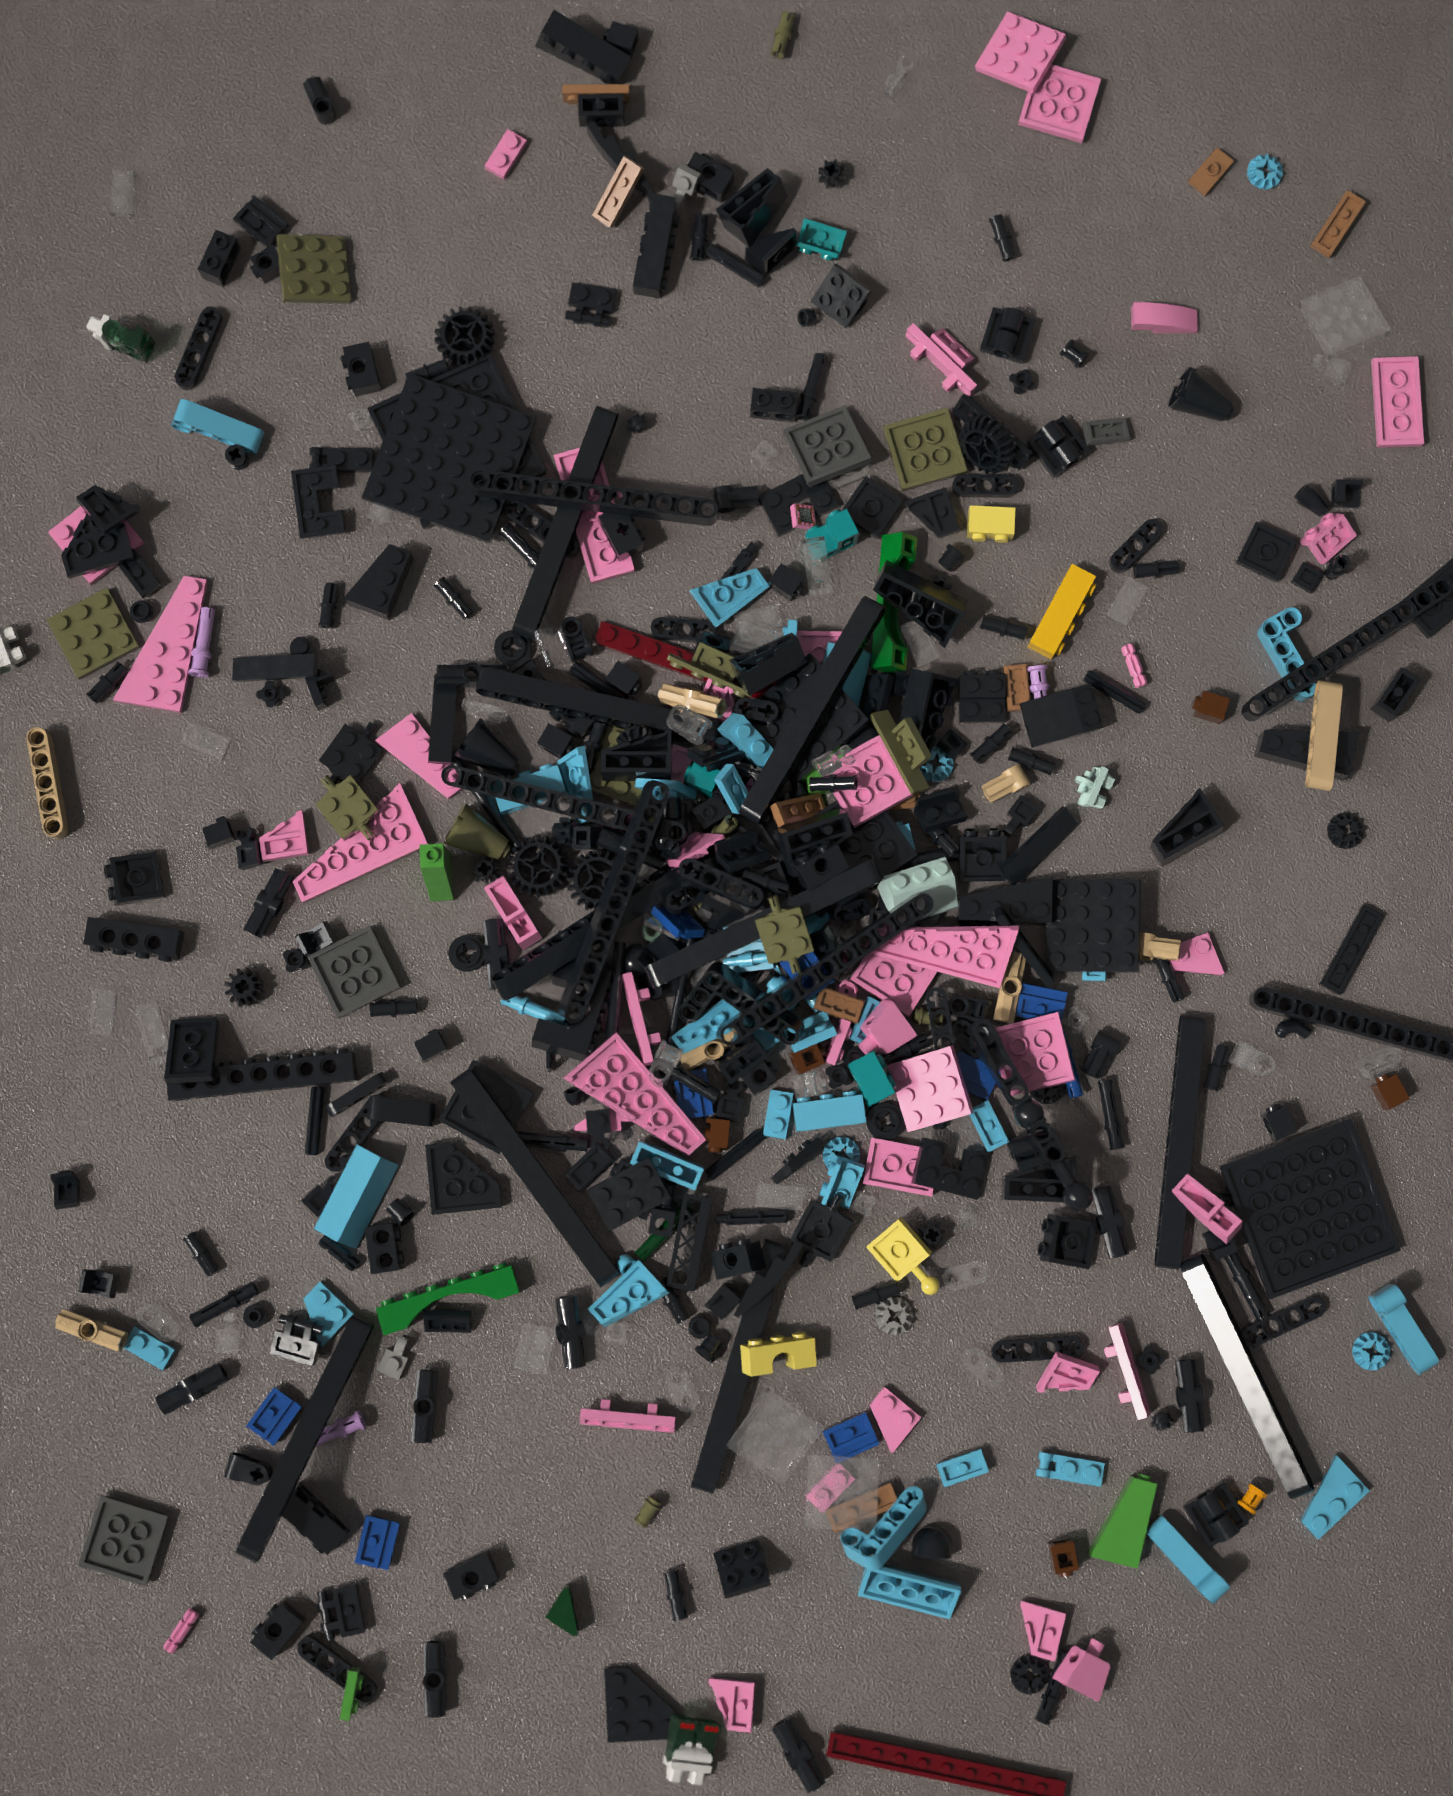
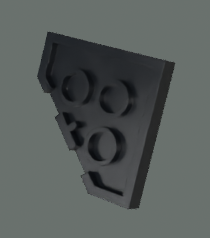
M88 514L80 521L73 533L74 537L67 548L65 547L61 554L66 575L69 579L135 559L125 522L104 535Z
M449 1142L425 1145L432 1215L502 1208L500 1184Z
M629 1666L604 1668L608 1743L679 1739L678 1712L638 1677Z

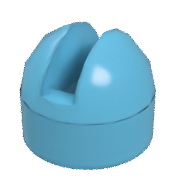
M627 1254L620 1255L621 1259L616 1260V1267L622 1275L636 1263Z

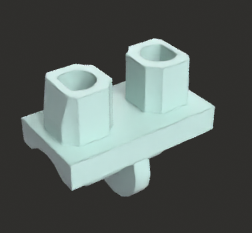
M1101 766V768L1093 767L1091 772L1085 771L1083 777L1076 776L1074 781L1079 784L1077 792L1081 793L1078 805L1097 809L1104 807L1106 797L1100 795L1099 791L1101 787L1106 790L1110 789L1115 781V778L1108 774L1109 769Z

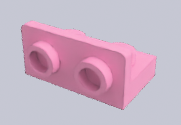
M1328 513L1322 517L1321 522L1316 527L1306 531L1300 543L1309 547L1319 564H1325L1355 538L1357 534L1343 514Z

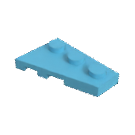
M754 568L691 589L689 592L712 624L718 627L766 590L769 585L758 569Z
M580 746L559 759L557 765L567 794L593 800L585 746ZM586 803L582 806L581 812L584 816H589L593 808L589 803ZM575 818L578 825H584L589 822Z
M722 999L701 1014L695 1022L689 1023L671 1036V1038L683 1054L716 1039L717 1029L740 1013V1011ZM745 1017L743 1019L744 1025L749 1024ZM731 1028L726 1029L724 1035L733 1030Z
M638 1260L588 1310L601 1325L607 1327L664 1297L669 1292L644 1264Z
M1334 1455L1327 1473L1324 1474L1316 1494L1313 1495L1300 1520L1318 1540L1369 1492L1367 1487L1337 1455Z

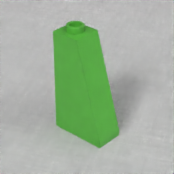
M443 843L420 845V868L430 901L454 900L452 854Z
M1138 1473L1137 1477H1129L1089 1548L1088 1554L1091 1557L1138 1569L1157 1483L1151 1481V1476Z

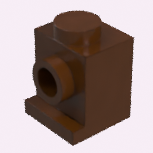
M814 1044L795 1053L793 1051L788 1052L796 1074L799 1075L825 1064L823 1058L826 1057V1054L821 1044L818 1046ZM809 1052L811 1060L805 1061L804 1054Z
M707 1118L706 1124H711V1128H706L705 1142H709L708 1152L722 1153V1150L728 1147L730 1120Z
M1069 1538L1047 1543L1053 1572L1059 1574L1060 1577L1074 1575L1073 1571L1079 1570L1074 1541ZM1060 1554H1066L1067 1559L1064 1562L1059 1561Z

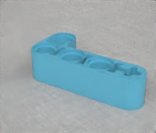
M185 399L179 401L171 426L179 431L190 433L192 430L230 446L239 445L245 452L251 454L258 453L264 436V431L257 427Z
M1293 607L1287 608L1268 618L1257 630L1259 640L1282 678L1290 673L1288 665L1298 668L1304 664L1288 636V633L1292 632L1302 621L1301 612ZM1285 616H1291L1294 619V624H1288L1285 621ZM1265 626L1272 627L1275 632L1274 635L1267 634ZM1276 646H1283L1286 654H1279ZM1306 668L1307 674L1312 677L1308 668ZM1288 680V686L1291 689H1296V684ZM1316 682L1308 687L1307 692L1301 691L1295 695V700L1304 702L1313 696Z
M1387 1284L1368 1296L1375 1311L1412 1369L1418 1375L1439 1363L1435 1352L1405 1307L1406 1299L1403 1293L1395 1284Z
M916 1486L905 1489L868 1535L856 1528L844 1530L840 1539L846 1556L868 1570L875 1571L880 1569L926 1513L927 1505L922 1490Z
M1162 1515L1147 1528L1146 1534L1209 1602L1214 1604L1230 1589V1586L1201 1558Z

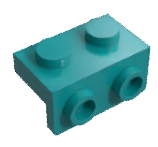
M804 218L795 246L800 247L799 251L807 254H812L813 251L821 253V258L833 261L834 258H839L841 255L847 230Z

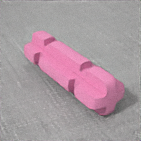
M1134 644L1124 645L1121 650L1123 656H1126L1125 661L1130 675L1134 677L1133 683L1135 687L1145 686L1147 679L1142 674L1144 671L1138 655H1135Z
M191 1608L183 1615L184 1619L179 1621L170 1635L171 1638L167 1639L163 1645L167 1652L173 1654L179 1647L178 1643L183 1641L192 1627L191 1624L195 1623L199 1617V1613Z

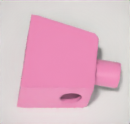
M883 999L861 1025L860 1028L866 1035V1038L858 1046L866 1055L874 1049L879 1053L888 1054L915 1038L917 1034L894 1002Z
M1092 1638L1086 1651L1073 1646L1055 1672L1053 1679L1099 1702L1110 1669L1109 1663L1099 1659L1105 1645Z

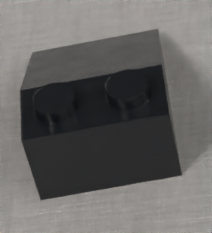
M1091 684L1019 704L1032 748L1092 733L1104 728Z

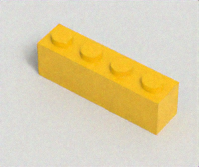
M1071 564L1029 642L1028 648L1049 659H1052L1054 654L1059 656L1065 643L1061 642L1064 635L1069 636L1075 626L1072 620L1075 615H1081L1086 606L1083 603L1085 596L1090 597L1096 587V584L1093 583L1095 575Z

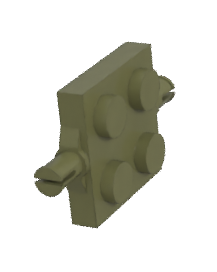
M329 775L324 776L325 779L322 778L321 782L328 792L315 804L343 840L359 831L362 832L367 841L371 840L375 833L369 828L368 824L371 818L379 813L380 810L353 776L349 775L345 780L336 785Z
M777 895L769 897L768 900L772 911L766 916L755 919L768 963L770 965L780 961H789L792 974H796V970L799 973L802 970L797 958L814 951L801 906L781 908Z

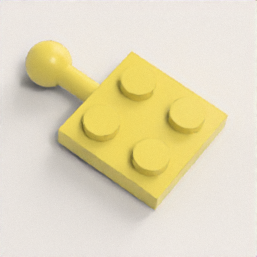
M902 1217L896 1220L866 1247L896 1282L912 1271L921 1281V1289L925 1294L933 1295L938 1292L940 1287L938 1279L928 1276L919 1266L932 1251Z

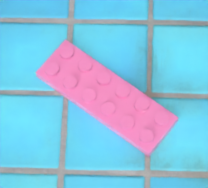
M580 448L554 455L560 480L568 481ZM602 462L594 484L610 486ZM591 495L589 500L597 501L600 496ZM584 510L576 529V534L591 584L635 572L631 556L620 562L618 561L599 524L598 516L604 513ZM619 529V533L624 535L623 529Z

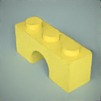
M794 1332L792 1337L785 1338L783 1335H774L770 1337V1340L766 1341L755 1338L748 1340L746 1344H740L742 1373L751 1377L773 1373V1360L780 1353H784L786 1366L792 1369L817 1366L815 1338L806 1335V1332Z

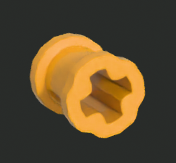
M1249 1483L1248 1491L1242 1500H1238L1237 1503L1255 1515V1509L1261 1500L1267 1497V1494Z

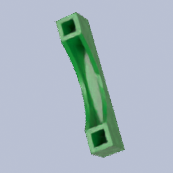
M904 532L882 535L879 572L886 560L909 571L916 560L918 537ZM877 594L876 601L886 606V611L873 634L871 668L884 673L906 671L908 648L900 632L898 608H894Z
M505 1262L493 1266L494 1271L486 1274L484 1269L470 1273L471 1278L464 1281L462 1277L448 1280V1286L441 1288L439 1284L426 1287V1293L419 1295L417 1291L404 1294V1299L395 1302L394 1298L381 1301V1307L376 1308L383 1335L409 1328L414 1319L427 1306L448 1295L475 1293L498 1300L520 1293L521 1290L513 1265L507 1267Z

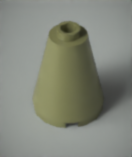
M466 803L444 840V843L448 846L497 860L500 856L504 858L510 849V845L507 844L509 839Z

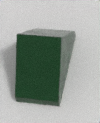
M567 1584L558 1595L545 1618L570 1635L577 1636L579 1634V1627L570 1584Z

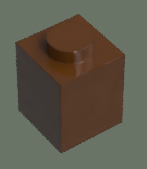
M1203 690L1199 696L1194 698L1192 709H1195L1193 716L1220 724L1224 720L1230 698Z
M1385 1073L1375 1078L1377 1083L1371 1085L1383 1110H1390L1410 1099L1397 1074L1389 1076L1388 1073Z

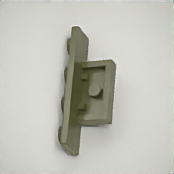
M701 641L691 662L669 653L667 660L671 661V666L683 670V667L692 671L691 674L700 679L707 677L713 680V685L725 689V686L733 689V693L739 697L746 698V696H749L737 682L733 681L735 674L729 660L735 656Z
M888 710L872 713L870 719L910 793L926 791L929 785L920 767L932 755L912 718H905L896 726Z

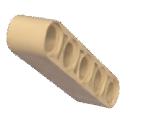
M1318 680L1316 683L1305 780L1306 788L1330 791L1333 786L1343 691L1341 683Z
M34 727L27 733V745L42 829L46 835L60 840L67 836L69 827L53 738L44 729ZM43 734V742L36 744V737ZM47 756V764L45 766H40V759L42 757ZM51 778V786L47 789H44V781L46 779ZM55 800V808L48 811V803ZM54 823H59V831L56 833H52V825Z

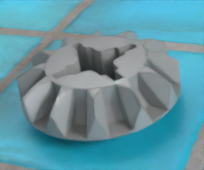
M891 1297L879 1304L875 1317L882 1331L890 1335H899L906 1332L911 1326L913 1312L905 1300ZM887 1308H890L894 1312L900 1311L901 1309L903 1310L902 1312H900L901 1314L898 1316L901 1324L894 1320L886 1323V1321H888V1318L890 1317L889 1310Z

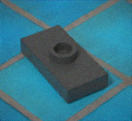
M1126 418L1089 421L1082 424L1087 446L1128 442L1131 439Z

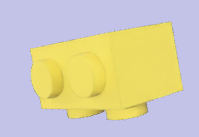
M970 505L967 519V538H972L976 542L995 539V542L1006 543L1013 539L1015 532V508Z

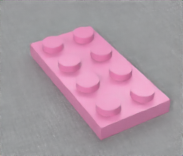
M1418 356L1373 358L1371 366L1377 448L1422 446L1424 444Z

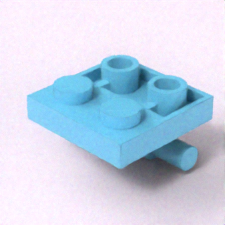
M761 939L727 954V958H723V964L736 973L776 968V963L769 965Z

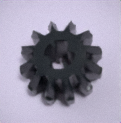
M238 968L236 969L237 977L230 973L228 976L232 979V982L224 983L225 986L231 988L225 991V995H232L229 1001L231 1003L237 1001L239 1007H243L244 1002H246L247 1006L251 1007V999L257 1002L260 1001L256 994L257 992L260 994L264 993L263 989L258 988V986L264 984V981L256 980L259 977L257 972L251 974V969L246 968L243 974L242 970ZM245 982H247L246 985L249 986V989L240 990V985H245Z

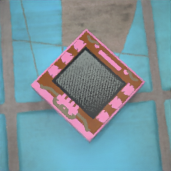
M801 504L790 506L793 528L810 529L816 526L813 506Z

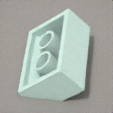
M946 857L883 876L884 880L877 887L888 911L914 894L926 893L930 895L934 901L933 909L919 920L958 907L955 876ZM919 898L916 902L919 910H922L925 906L922 898ZM902 910L897 915L900 923L906 920V914Z

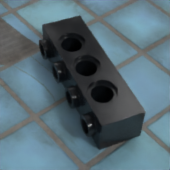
M88 917L83 944L89 946L90 951L104 953V949L113 950L112 954L126 956L127 952L136 953L135 957L149 959L150 955L159 956V961L172 962V959H180L184 932L178 929ZM114 931L115 940L107 943V934ZM132 935L138 936V943L135 946L129 945V938ZM155 938H160V947L153 950L151 946L152 941Z

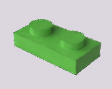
M352 1666L348 1671L340 1720L349 1721L353 1714L356 1715L358 1712L359 1700L356 1699L357 1690L362 1689L364 1676L360 1675L361 1668Z

